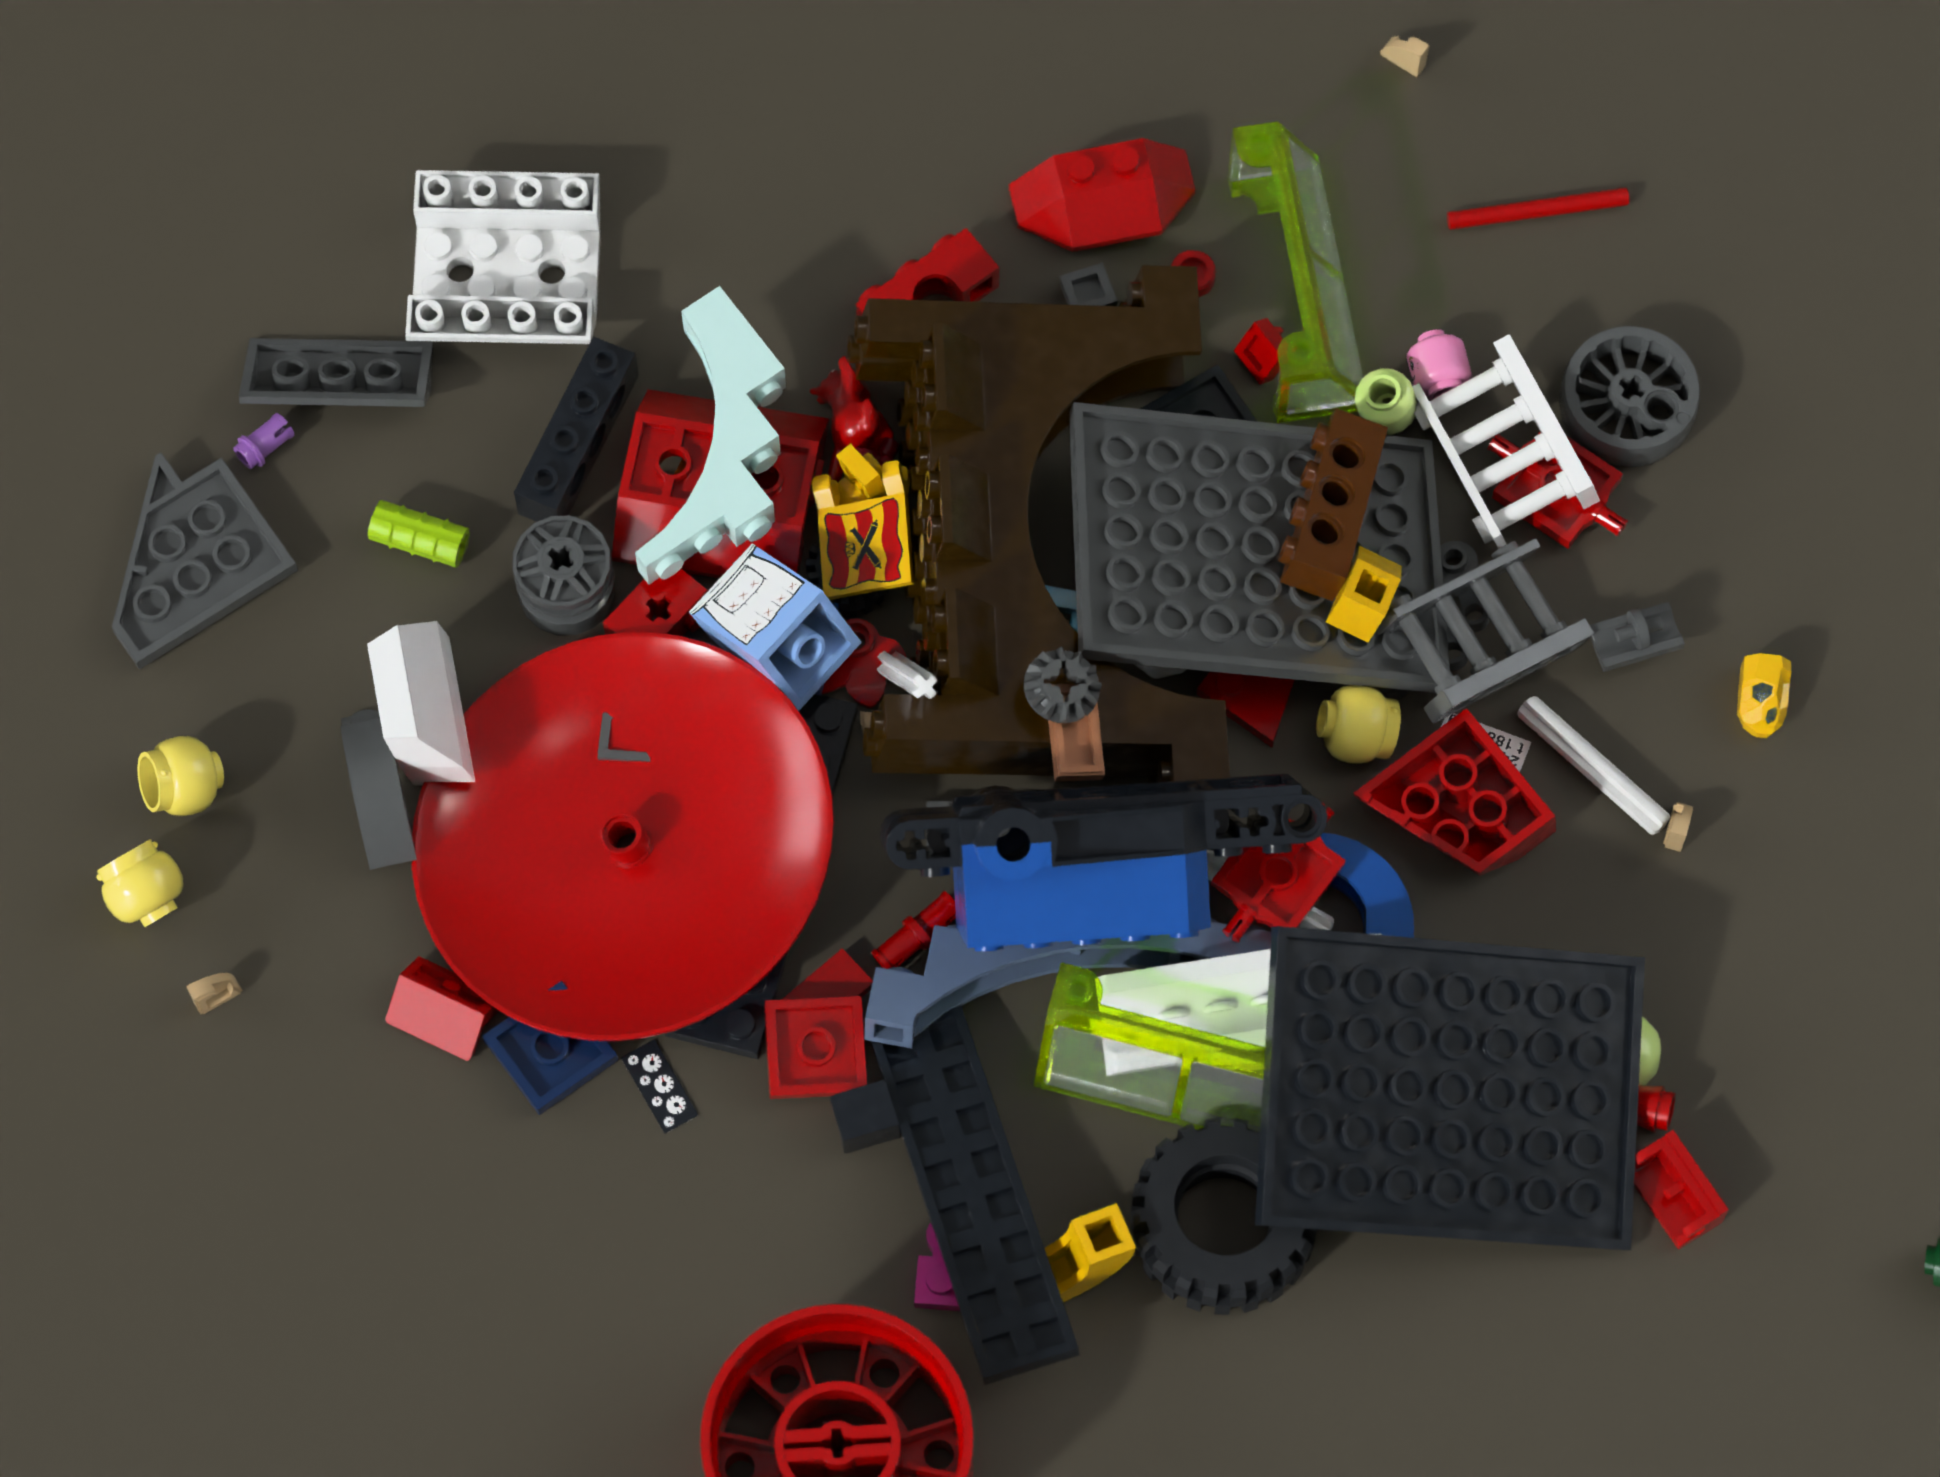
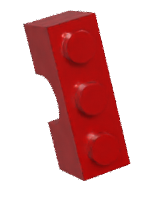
M964 228L956 235L948 234L939 239L933 246L932 251L918 261L911 259L904 263L897 270L895 277L882 286L875 284L865 290L856 303V315L863 314L868 298L921 300L931 294H942L948 296L953 301L978 302L999 287V266L970 231Z

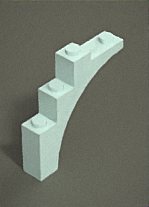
M720 286L681 311L684 331L703 361L714 392L715 418L713 440L704 470L687 502L659 534L635 552L638 571L648 584H651L658 578L667 579L673 576L682 568L684 561L698 551L706 553L716 547L725 533L735 546L738 547L747 540L753 542L763 537L771 529L772 523L775 522L774 504L751 474L753 472L760 474L768 470L781 454L778 433L757 407L759 405L761 407L768 406L781 396L783 389L786 388L785 368Z

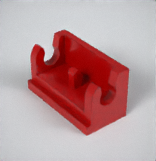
M1674 1130L1666 1133L1665 1136L1636 1153L1634 1187L1678 1250L1723 1223L1729 1211L1728 1207Z

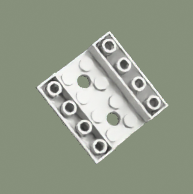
M416 170L413 212L417 225L413 295H408L406 341L590 344L597 318L600 258L599 173ZM459 265L468 266L474 271L473 275L464 282L451 280L448 277L449 272ZM549 267H558L565 273L562 280L554 284L543 282L540 279V274Z

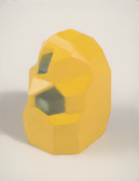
M1762 653L1744 656L1741 664L1737 715L1743 728L1755 737H1769L1783 725L1786 718L1789 701L1791 661L1782 655Z

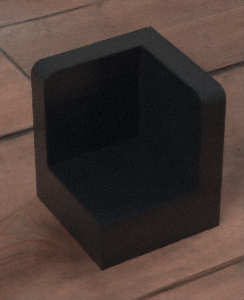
M885 1080L831 1096L830 1102L840 1131L841 1145L845 1154L900 1138L899 1122Z

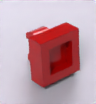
M1267 317L1255 321L1233 350L1260 385L1273 381L1281 368L1290 361L1298 350L1295 345L1289 346L1281 336L1284 332L1283 329L1277 326L1274 327Z

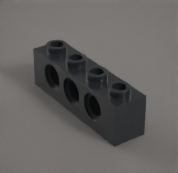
M593 336L514 491L519 515L536 522L550 516L569 515L639 376L636 354L634 352Z

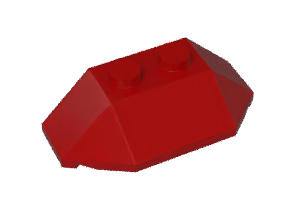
M1145 138L1053 155L1008 185L1018 229L1027 233L1032 232L1042 239L1071 252L1162 235L1187 201L1189 202L1195 195L1196 191L1186 150Z

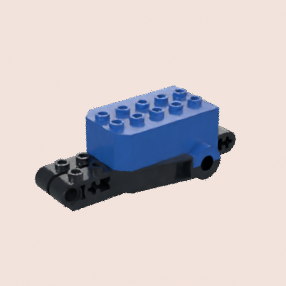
M1289 774L1017 792L1010 787L993 785L982 788L973 795L955 796L953 802L949 803V806L894 811L883 821L880 838L889 858L902 869H918L923 877H937L949 875L950 867H953L956 927L966 946L974 948L975 951H997L1004 949L1006 945L1023 944L1025 948H1043L1052 946V942L1072 941V944L1087 945L1100 943L1101 939L1121 938L1122 941H1143L1150 939V935L1169 934V937L1172 938L1198 936L1199 930L1211 928L1207 850L1214 851V856L1217 857L1243 855V847L1253 846L1262 847L1263 853L1291 852L1292 844L1314 841L1323 833L1327 824V813L1320 800L1301 787V784ZM1298 804H1304L1302 816L1296 821L1289 822L1288 815L1290 810ZM1249 808L1256 811L1255 814L1248 816ZM1227 809H1230L1239 818L1247 817V824H1243L1235 816H1229ZM1011 828V830L1006 835L999 837L1001 832H1003L1005 829ZM925 829H927L926 838L929 846H924L921 842L922 839H925ZM906 831H912L915 837L910 839V846L902 847L899 841L904 840Z

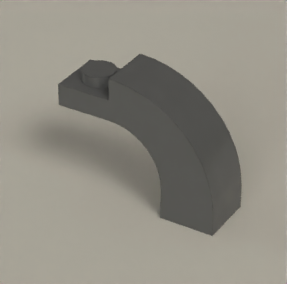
M361 710L352 716L341 718L342 725L340 727L345 757L370 870L417 860L398 764L383 738L379 710Z

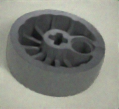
M1636 326L1607 329L1585 341L1567 363L1559 391L1561 417L1572 440L1608 464L1620 467L1649 465L1673 453L1692 430L1700 404L1698 376L1686 352L1669 337L1657 331ZM1622 353L1639 356L1635 369L1625 368ZM1611 356L1616 375L1613 376L1598 360ZM1646 358H1650L1661 365L1649 376L1642 371ZM1588 369L1604 385L1583 379L1581 374L1584 370ZM1668 374H1671L1677 382L1675 385L1664 387L1655 385ZM1576 392L1599 399L1580 402L1579 395ZM1630 392L1636 394L1633 395L1630 399H1626L1623 397H1626ZM1656 405L1667 408V414L1670 418L1659 420L1652 417L1648 411L1654 409ZM1606 411L1595 421L1586 417L1587 414ZM1612 420H1617L1618 423L1614 434L1610 435L1602 431ZM1624 424L1630 425L1633 439L1620 437ZM1642 430L1653 437L1643 436Z

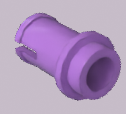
M275 413L248 437L240 436L237 439L238 444L233 450L238 459L247 468L262 467L265 464L264 458L288 439L295 436L291 426L285 429L283 426L288 422L280 414Z

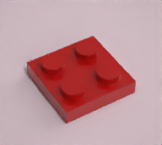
M862 996L765 1000L764 1010L770 1099L832 1096L867 1085Z

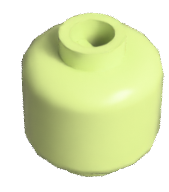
M1388 368L1371 371L1361 379L1355 390L1354 401L1359 416L1388 427L1386 435L1402 432L1413 422L1418 401L1411 382L1403 373Z

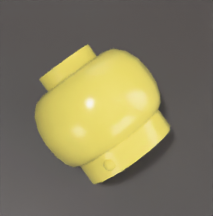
M1358 685L1340 687L1334 692L1330 700H1323L1319 707L1316 720L1317 736L1324 738V744L1329 753L1342 762L1360 764L1370 762L1374 758L1389 759L1394 752L1401 724L1400 704L1397 699L1385 698L1374 687Z
M178 736L166 739L158 743L154 750L142 752L138 758L139 788L143 801L151 812L165 810L168 814L174 816H187L202 812L211 805L216 797L217 789L222 788L224 784V770L219 755L215 751L210 752L207 745L195 737Z
M151 839L97 870V879L99 881L102 880L104 883L101 890L103 900L113 916L126 923H133L140 919L144 927L178 908L173 899L181 894L184 885L182 873L174 859L169 854L158 851L156 849L158 843L152 842Z

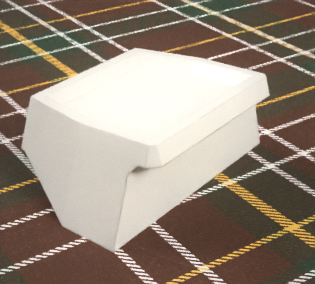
M437 621L406 625L397 624L367 644L383 738L399 767L413 785H423L424 782H476L450 638Z

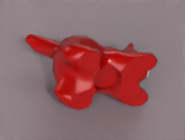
M845 355L838 360L840 371L832 370L818 387L811 388L809 391L812 395L818 396L817 401L819 404H829L832 407L831 428L835 447L827 474L830 475L831 480H836L837 482L842 479L843 470L836 455L850 443L854 448L859 447L877 451L885 437L894 438V432L888 421L870 400L871 392L864 380H856V371L848 363Z

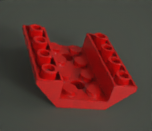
M647 390L636 411L619 488L612 561L637 565L635 552L659 534L687 502L704 470L713 440L715 400ZM757 407L778 433L781 454L776 462L766 470L774 473L778 477V482L774 487L764 490L774 504L775 522L772 523L771 529L763 537L753 542L747 540L738 547L735 546L725 533L722 535L720 543L706 553L698 551L685 560L681 568L689 574L721 578L753 543L799 574L804 551L803 531L812 491V479L815 477L818 459L822 460L830 423L829 418ZM677 456L682 458L687 464L683 471L671 475L665 473L660 468L661 463L668 457Z

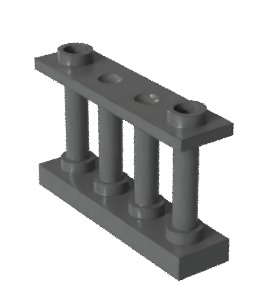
M1536 538L1521 546H1518L1516 541L1504 545L1491 555L1493 560L1413 600L1409 594H1405L1391 602L1387 611L1388 615L1384 617L1376 632L1378 635H1381L1400 625L1437 685L1434 688L1437 696L1424 707L1433 724L1574 652L1595 634L1585 618L1570 626L1566 624L1565 620L1559 621L1523 562L1540 547ZM1505 572L1508 573L1544 631L1540 634L1543 640L1533 644L1530 638H1523L1489 583V580ZM1469 590L1473 591L1507 646L1508 650L1505 652L1507 658L1497 662L1494 656L1488 657L1453 598ZM1435 607L1437 608L1473 668L1470 670L1472 676L1461 680L1458 674L1453 676L1417 616Z

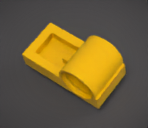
M850 443L836 455L845 475L838 482L841 491L839 505L887 496L881 465L869 452L862 456Z

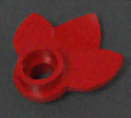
M858 618L846 620L847 624L858 638L865 641L863 647L855 649L824 683L822 694L845 687L847 693L855 702L867 708H873L880 702L886 689V678L877 671V668L882 664L878 655L883 651L890 655L897 651L906 658L907 656L902 646L896 640L879 636L878 631L870 622Z

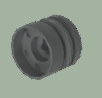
M569 515L550 516L535 522L520 536L513 551V575L517 585L519 602L526 617L539 629L557 636L578 635L595 628L609 614L615 600V577L611 553L603 534L590 522ZM567 563L571 564L570 568L566 567Z

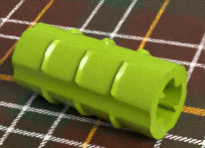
M380 500L376 505L368 528L369 540L387 545L390 549L403 550L411 553L412 556L418 555L430 559L434 563L440 562L455 568L462 562L470 537L468 527L449 522L448 519L443 520L427 515L426 512L421 513L406 508L405 505L400 506L384 500Z

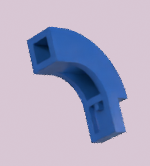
M1322 833L1320 837L1325 845L1346 860L1345 866L1329 887L1339 890L1354 903L1362 919L1363 933H1381L1388 936L1414 938L1412 904L1402 880L1390 864L1378 853L1358 841L1336 834Z

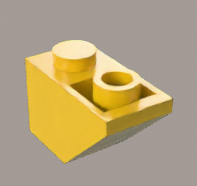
M1359 545L1352 559L1347 580L1336 596L1326 623L1368 643L1387 614L1401 580L1402 566Z

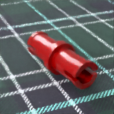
M943 891L938 898L914 918L910 915L901 922L902 928L877 949L871 951L877 963L885 969L899 967L921 948L926 951L930 947L934 925L947 927L956 919L955 900L946 891Z

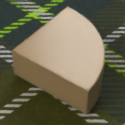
M1393 36L1381 50L1380 55L1417 78L1426 67L1429 45L1416 37H1410L1408 41L1400 40L1399 36Z
M1680 802L1674 803L1663 842L1665 844L1664 848L1681 852L1687 836L1693 806Z
M230 973L210 975L186 986L200 1014L213 1010L243 991L234 975Z

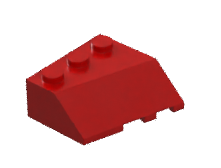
M1467 708L1353 793V796L1479 876L1519 860L1556 832V816Z

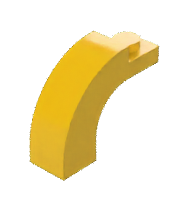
M1117 1203L1072 1219L1066 1233L1045 1247L1063 1302L1082 1294L1112 1276L1132 1258L1136 1249Z

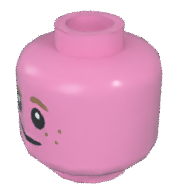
M1430 330L1421 334L1418 337V342L1409 349L1406 355L1413 384L1419 383L1430 400L1470 380L1472 377V371L1462 339L1455 335L1445 334L1443 330Z

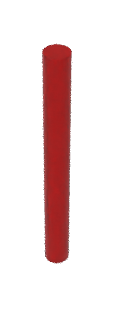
M1627 187L1450 211L1447 212V224L1449 230L1628 206L1629 193Z

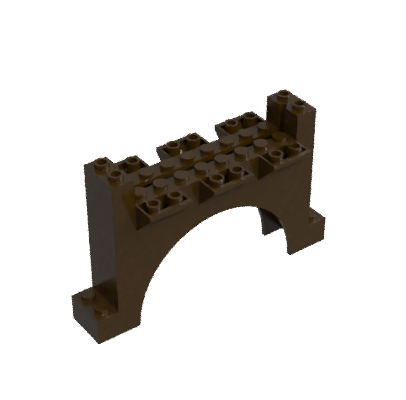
M1142 265L1135 282H1129L1126 301L1120 302L1119 306L868 298L863 314L856 315L854 335H849L847 344L848 363H855L856 380L905 382L904 398H899L897 404L898 426H905V441L900 442L899 462L901 466H905L909 470V493H916L917 508H912L910 514L915 584L904 586L905 597L912 598L915 624H922V640H917L916 657H910L909 660L926 669L938 679L932 686L937 694L931 699L924 695L916 698L911 694H884L879 711L871 712L870 728L864 729L863 752L864 756H871L872 773L1054 776L1049 723L1047 719L1036 713L1027 701L1024 692V677L1029 665L1042 651H1053L1062 646L1066 651L1078 652V633L1071 627L1057 608L1045 587L1036 565L1028 526V493L1032 471L1046 448L1059 434L1069 427V410L1073 402L1106 405L1115 400L1136 394L1173 390L1185 383L1183 356L1201 355L1202 353L1197 267ZM1087 660L1090 664L1096 665V674L1099 682L1102 683L1098 698V712L1105 768L1104 777H1149L1147 783L1230 777L1225 700L1202 699L1177 694L1142 681L1111 662ZM1063 669L1060 670L1056 681L1049 682L1051 684H1075V682L1067 681L1066 674H1063Z

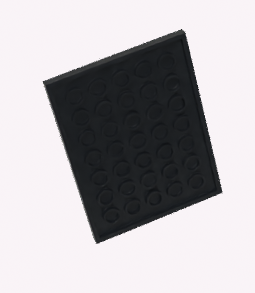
M1282 926L1272 927L1255 1225L1631 1250L1645 957Z

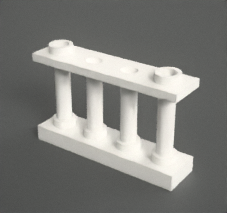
M1510 334L1493 342L1500 357L1492 362L1494 367L1433 400H1428L1419 383L1412 386L1418 401L1414 414L1423 431L1432 426L1479 513V516L1472 519L1484 543L1486 544L1494 540L1498 549L1506 545L1500 532L1501 530L1564 496L1567 499L1577 496L1583 509L1600 501L1592 481ZM1501 383H1504L1505 386L1514 383L1520 396L1513 399L1515 404L1449 439L1438 417ZM1523 420L1526 424L1533 420L1536 422L1541 433L1534 437L1535 442L1472 476L1468 474L1459 457L1460 454ZM1543 458L1546 461L1553 458L1557 460L1562 471L1555 474L1556 480L1490 514L1479 494L1480 492Z

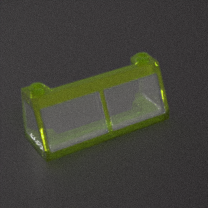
M1278 121L1235 127L1232 130L1228 171L1231 196L1233 198L1243 194L1250 197L1257 205L1258 214L1280 213L1303 331L1286 336L1278 348L1280 369L1277 392L1273 395L1276 423L1329 416L1333 414L1336 408L1348 413L1357 411L1354 401L1355 392L1363 378L1319 158Z
M1061 962L1048 1006L1034 1087L1181 1126L1192 1123L1195 1129L1204 1128L1205 1119L1220 1117L1221 1126H1233L1234 1118L1249 1120L1247 1129L1259 1133L1261 1128L1265 1047L1100 1004L1103 996V987L1098 976L1088 969Z

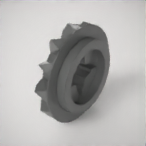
M1062 646L1053 651H1042L1029 665L1024 677V692L1030 706L1043 718L1056 723H1072L1086 717L1096 706L1102 685L1096 674V665L1090 664L1084 659L1081 651L1075 653L1066 651ZM1061 669H1063V674H1066L1067 681L1075 682V685H1078L1070 688L1065 702L1060 687L1052 686L1049 683L1056 681Z

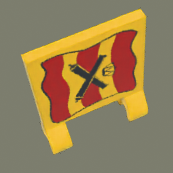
M897 460L883 463L881 467L887 496L839 505L841 491L840 485L836 480H831L828 474L818 475L812 479V491L818 513L823 592L829 600L915 584L908 503L910 487L909 470L907 467L901 466V463Z

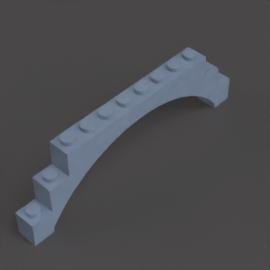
M1210 918L1211 928L1199 930L1198 936L1188 938L1169 937V934L1150 935V939L1143 941H1122L1121 938L1101 939L1100 943L1077 945L1072 944V941L1052 942V946L1043 948H1025L1023 944L1006 945L1004 949L997 951H975L974 948L966 946L956 925L947 927L934 925L924 975L914 974L911 970L903 967H891L889 969L876 967L865 1016L864 1040L912 1048L914 1037L928 1028L931 1023L947 1011L1012 983L1050 973L1086 968L1129 967L1146 969L1266 950L1271 948V932L1265 931L1259 926L1251 925L1240 939V942L1236 943L1231 939L1239 926L1236 927L1228 938L1222 932L1227 924L1218 923L1215 919Z

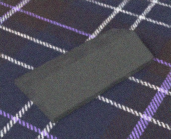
M250 338L239 392V403L425 407L431 396L433 341Z

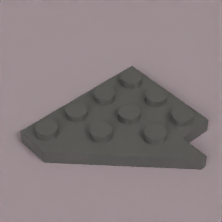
M161 452L155 455L112 624L114 634L138 669L143 668L298 571L295 561L222 457L186 480L181 481Z

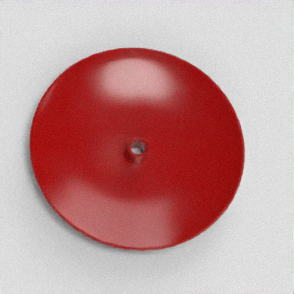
M622 632L598 635L570 642L523 663L493 684L463 714L476 782H424L422 785L413 821L412 836L417 860L412 861V875L422 917L436 947L450 968L468 988L490 1006L511 1019L534 1029L567 1038L587 1041H624L648 1038L689 1026L729 1006L767 976L795 943L818 902L827 876L832 853L834 813L831 786L821 751L804 718L791 700L770 679L752 665L730 652L713 645L678 635L655 632ZM606 712L614 718L611 719L608 749L646 752L651 762L598 760L602 714ZM636 834L631 845L625 848L616 847L618 841L624 835ZM560 981L567 987L565 990H549Z

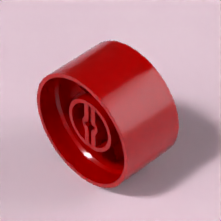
M850 1304L811 1306L790 1312L765 1324L748 1336L725 1361L715 1377L704 1406L700 1431V1448L705 1477H728L727 1471L729 1467L738 1461L748 1462L754 1467L751 1477H973V1423L966 1392L952 1364L943 1352L914 1326L898 1317L869 1307ZM828 1350L861 1351L854 1383L829 1381L815 1385L806 1355ZM889 1368L895 1371L899 1378L894 1385L882 1388L876 1386L871 1381V1377L877 1370ZM783 1374L793 1375L800 1381L797 1389L788 1394L777 1392L772 1387V1384L777 1377ZM920 1377L939 1396L951 1418L908 1432L902 1419L891 1407ZM751 1388L782 1413L774 1425L768 1440L724 1432L738 1403ZM836 1413L859 1416L873 1424L852 1426L845 1421L836 1420L824 1424L821 1428L803 1429L817 1418ZM944 1449L953 1456V1461L944 1469H934L926 1463L925 1458L932 1450ZM843 1451V1457H834V1452Z

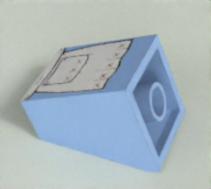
M753 543L689 611L711 640L723 650L752 665L770 679L791 700L798 711L862 643L821 589Z

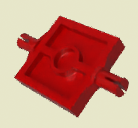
M1499 433L1492 439L1487 450L1504 459L1535 442V439L1519 448ZM1566 436L1592 481L1600 501L1583 509L1577 496L1570 499L1564 496L1523 519L1567 549L1570 548L1581 532L1594 522H1597L1618 537L1627 526L1629 520L1624 519L1609 509L1606 504L1609 496L1621 482L1623 473ZM1543 458L1502 480L1493 490L1492 498L1506 507L1556 480L1555 474L1561 472L1562 469L1555 458L1549 461Z
M1329 807L1326 809L1327 822L1335 814ZM1320 836L1314 841L1292 844V851L1286 853H1263L1262 847H1243V855L1228 857L1211 880V885L1229 897L1239 909L1222 932L1229 938L1239 923H1241L1231 939L1239 943L1254 921L1268 925L1271 928L1277 926L1299 928L1345 866L1346 860L1329 849Z

